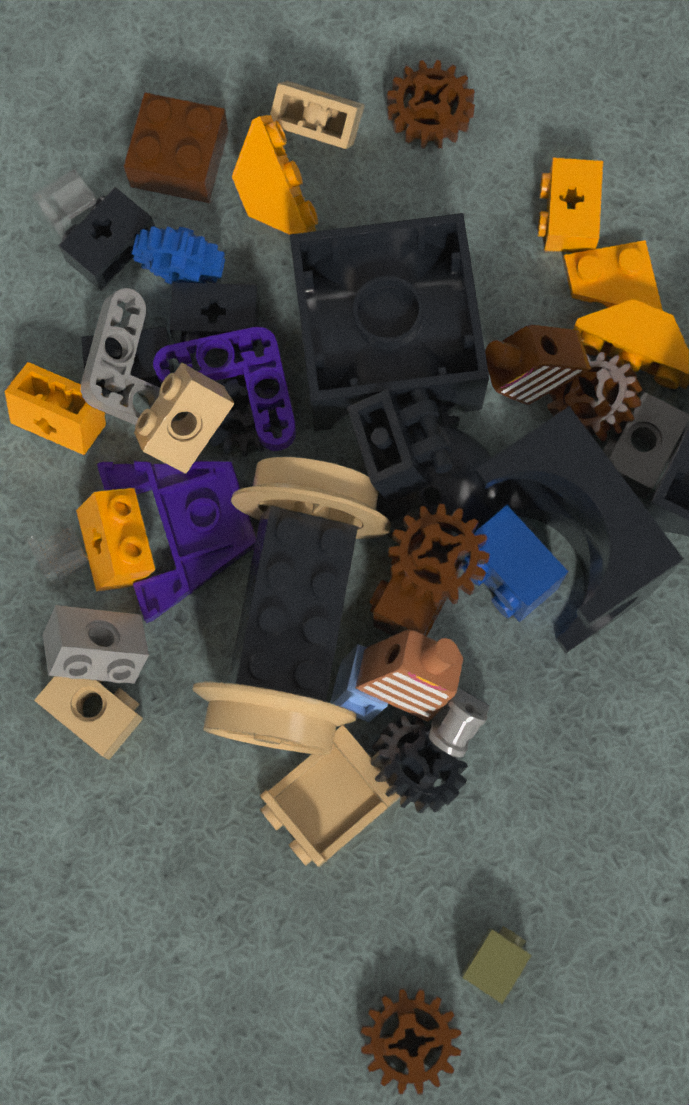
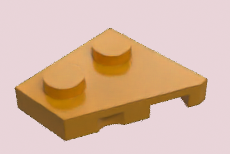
M646 240L564 255L563 263L571 298L589 303H603L606 307L636 299L663 311Z

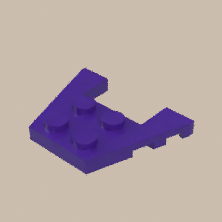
M231 461L194 462L186 474L168 464H151L150 462H134V464L97 463L105 491L135 488L136 495L150 490L153 491L176 565V569L133 583L143 619L146 623L157 619L255 547L256 536L249 515L238 510L231 501L233 493L240 489Z

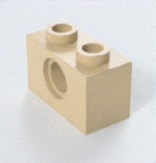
M181 363L175 373H170L164 379L160 387L159 397L152 407L144 410L139 416L134 434L143 452L186 474L231 410L234 402L223 385ZM188 412L184 419L172 421L178 413Z
M54 676L34 701L102 757L110 760L142 721L143 718L135 712L139 703L121 688H118L114 694L101 685L102 681L71 679ZM94 695L101 696L103 706L100 713L94 717H85L83 714V704L86 699Z

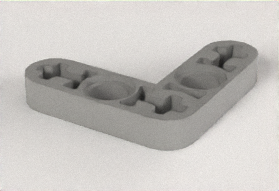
M122 288L108 296L102 304L81 381V393L87 404L93 408L136 425L141 414L133 406L134 394L142 393L149 400L151 408L159 397L160 388L130 375L146 316V305L142 296L134 289ZM123 301L126 303L125 310L131 313V315L121 321L123 309L117 305ZM121 322L120 327L114 326L117 323ZM108 337L116 339L121 344L123 352L120 359H113L106 352L105 341ZM102 379L105 380V388L112 391L105 396L101 395L102 388L96 385V382ZM125 389L122 395L117 394V392ZM180 412L179 419H184L188 412Z

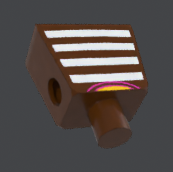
M528 325L502 341L495 340L490 342L485 349L488 372L494 390L524 405L534 403L591 370L578 330Z

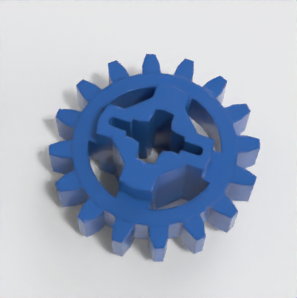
M155 226L151 227L150 231L141 229L140 234L136 235L132 251L134 255L133 260L142 263V269L150 270L155 276H161L165 279V283L171 285L172 282L206 283L208 281L216 283L217 278L221 279L226 259H224L225 253L217 250V244L208 243V241H205V237H197L193 234V230L179 227L176 230H173L171 227L159 229Z

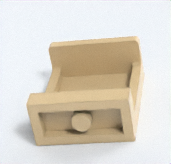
M344 725L335 731L331 754H311L274 787L260 795L266 803L260 811L276 830L284 825L295 839L289 846L305 866L312 860L318 867L323 865L400 798L397 793L390 797L385 795L389 785L386 781L376 782L375 780L381 769L370 764L372 758Z

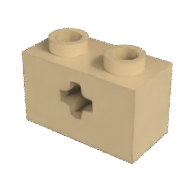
M285 81L277 85L270 115L273 121L277 120L283 130L348 149L354 144L365 104Z

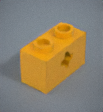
M553 158L550 172L542 173L540 198L547 199V212L540 211L537 235L545 237L544 251L577 253L596 249L600 233L603 161ZM567 203H572V209H567Z
M30 362L25 364L4 391L11 424L82 455L86 454L106 426L105 412L87 404L82 397L81 384Z
M135 488L93 492L76 512L96 592L131 587L133 583L144 580L155 571Z

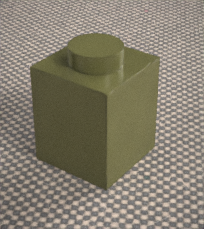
M504 926L499 933L489 928L460 976L503 1004L532 956L522 949L527 941Z

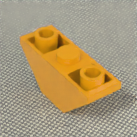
M271 115L252 119L232 174L247 215L289 235L316 231L315 225L318 224V216L313 204L309 200L305 201L299 187V185L303 184L302 176L296 163L293 160L289 162L283 145L287 144V140L280 123L277 120L273 121Z
M631 299L577 319L573 330L580 332L586 354L597 356L600 352H604L612 358L618 355L625 365L629 363L634 372H638L640 369L655 376V381L666 388L677 389L680 386L686 389L688 387L689 350L672 314L636 299Z

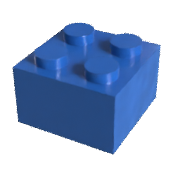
M508 505L474 533L475 536H487L486 544L479 548V551L490 553L488 563L477 564L486 572L483 581L471 579V581L477 586L484 582L495 595L491 598L492 603L508 619L513 615L521 622L560 587L568 573V570ZM470 555L464 559L465 564L462 566L464 572L469 565Z

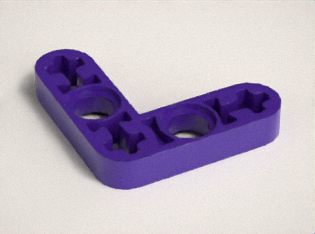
M251 327L171 344L161 348L156 353L153 360V368L161 383L170 374V371L165 369L169 367L170 359L177 358L179 364L184 363L193 368L190 354L196 353V360L200 368L198 372L214 381L244 375L260 443L266 449L282 451L294 442L296 437L294 416L277 340L270 330L263 327ZM261 341L263 347H266L264 349V356L256 357L254 351H249L253 349V342ZM232 345H239L240 352H242L240 353L242 362L236 363V355ZM213 348L225 350L228 353L227 362L218 368L208 366L204 362V357L209 350ZM261 380H275L280 386L278 394L270 399L260 398L255 393V387ZM276 409L280 426H288V428L282 430V437L273 438L271 432L264 433V431L269 430L271 427L268 410Z

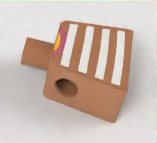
M406 630L364 650L355 689L428 722L455 696L463 657L459 652L458 646L450 639L443 638L435 641L414 630Z

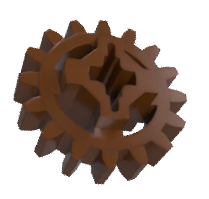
M424 60L419 61V70L415 72L412 68L406 66L404 68V79L394 77L392 90L387 93V105H389L387 107L388 120H394L393 131L395 134L405 130V142L410 144L415 138L420 139L421 149L427 147L428 141H434L437 148L440 149L443 145V139L446 137L453 143L457 142L458 130L467 132L470 118L474 117L475 104L473 102L475 92L474 89H467L468 77L464 75L456 78V66L454 65L450 66L447 71L442 70L441 60H436L433 68H427ZM410 94L411 100L408 101V107L405 108L404 101L407 95ZM456 101L458 108L452 116L450 113L453 102Z
M600 352L596 361H591L587 355L591 370L549 393L553 402L547 405V409L554 417L570 406L591 436L597 435L601 442H604L607 438V431L612 429L617 434L622 432L619 425L622 420L633 422L635 418L630 412V408L641 406L642 402L637 393L642 391V386L638 382L637 375L629 363L625 365L618 355H615L609 361L606 354ZM594 394L595 397L599 400L595 402L594 399L590 397V395Z
M439 504L436 515H430L425 506L420 507V519L418 521L406 515L403 523L407 531L394 530L392 539L400 544V546L389 548V558L399 560V562L391 566L392 576L404 575L400 583V589L403 592L412 586L417 589L415 601L420 602L428 594L432 595L433 606L438 607L441 597L445 595L448 596L452 604H456L459 599V590L462 589L466 594L472 595L475 587L471 579L483 581L486 572L477 564H485L489 561L490 553L479 551V548L486 544L487 536H475L473 534L478 521L473 519L466 524L461 521L463 510L460 508L452 516L446 515L444 504ZM440 527L450 529L456 532L458 536L454 537L441 531ZM421 533L423 543L420 549L414 550L412 554L408 555V548L412 540ZM438 547L441 553L449 552L445 563L440 564L436 557L430 558L432 548ZM470 555L466 571L457 579L455 569L457 562L464 560L466 556ZM424 573L435 578L438 584L427 582L418 575Z
M401 988L399 989L398 1001L392 1002L385 994L382 996L385 1009L380 1012L377 1009L370 1008L368 1014L375 1023L373 1026H362L361 1033L371 1037V1042L361 1046V1053L374 1055V1059L367 1065V1069L369 1072L382 1069L383 1074L380 1080L382 1086L385 1087L394 1079L398 1081L399 1094L405 1092L407 1084H414L415 1090L420 1095L423 1094L424 1081L430 1080L436 1088L441 1086L438 1076L441 1070L453 1074L455 1070L447 1060L449 1056H461V1049L452 1045L451 1039L457 1038L462 1034L460 1028H449L447 1025L455 1016L452 1010L443 1013L438 1011L442 1001L440 997L436 996L430 1003L424 1001V990L419 988L415 998L408 999L405 989ZM414 1009L430 1014L439 1026L425 1027L416 1020ZM398 1012L399 1023L392 1034L380 1036L381 1029L386 1020L392 1014ZM408 1028H413L416 1036H424L426 1038L423 1042L417 1044V1052L408 1053L406 1046L394 1044L398 1043V1040L405 1038V1030ZM442 1045L435 1062L425 1069L423 1060L430 1049ZM383 1055H396L406 1062L408 1073L392 1067Z

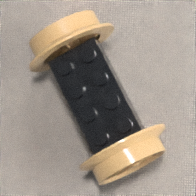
M274 457L257 463L252 487L239 489L233 493L232 504L241 512L260 520L228 682H199L193 685V691L209 702L204 731L220 737L269 748L328 755L331 754L336 727L356 721L357 715L354 712L326 703L355 541L356 539L381 537L388 534L391 529L390 521L376 511L379 491L371 484L370 478L367 475L347 467L318 460Z

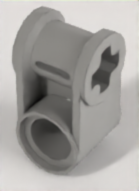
M458 687L455 696L432 718L429 733L430 740L444 752L455 757H463L468 750L469 740L472 739L480 726H483L487 720L489 705Z

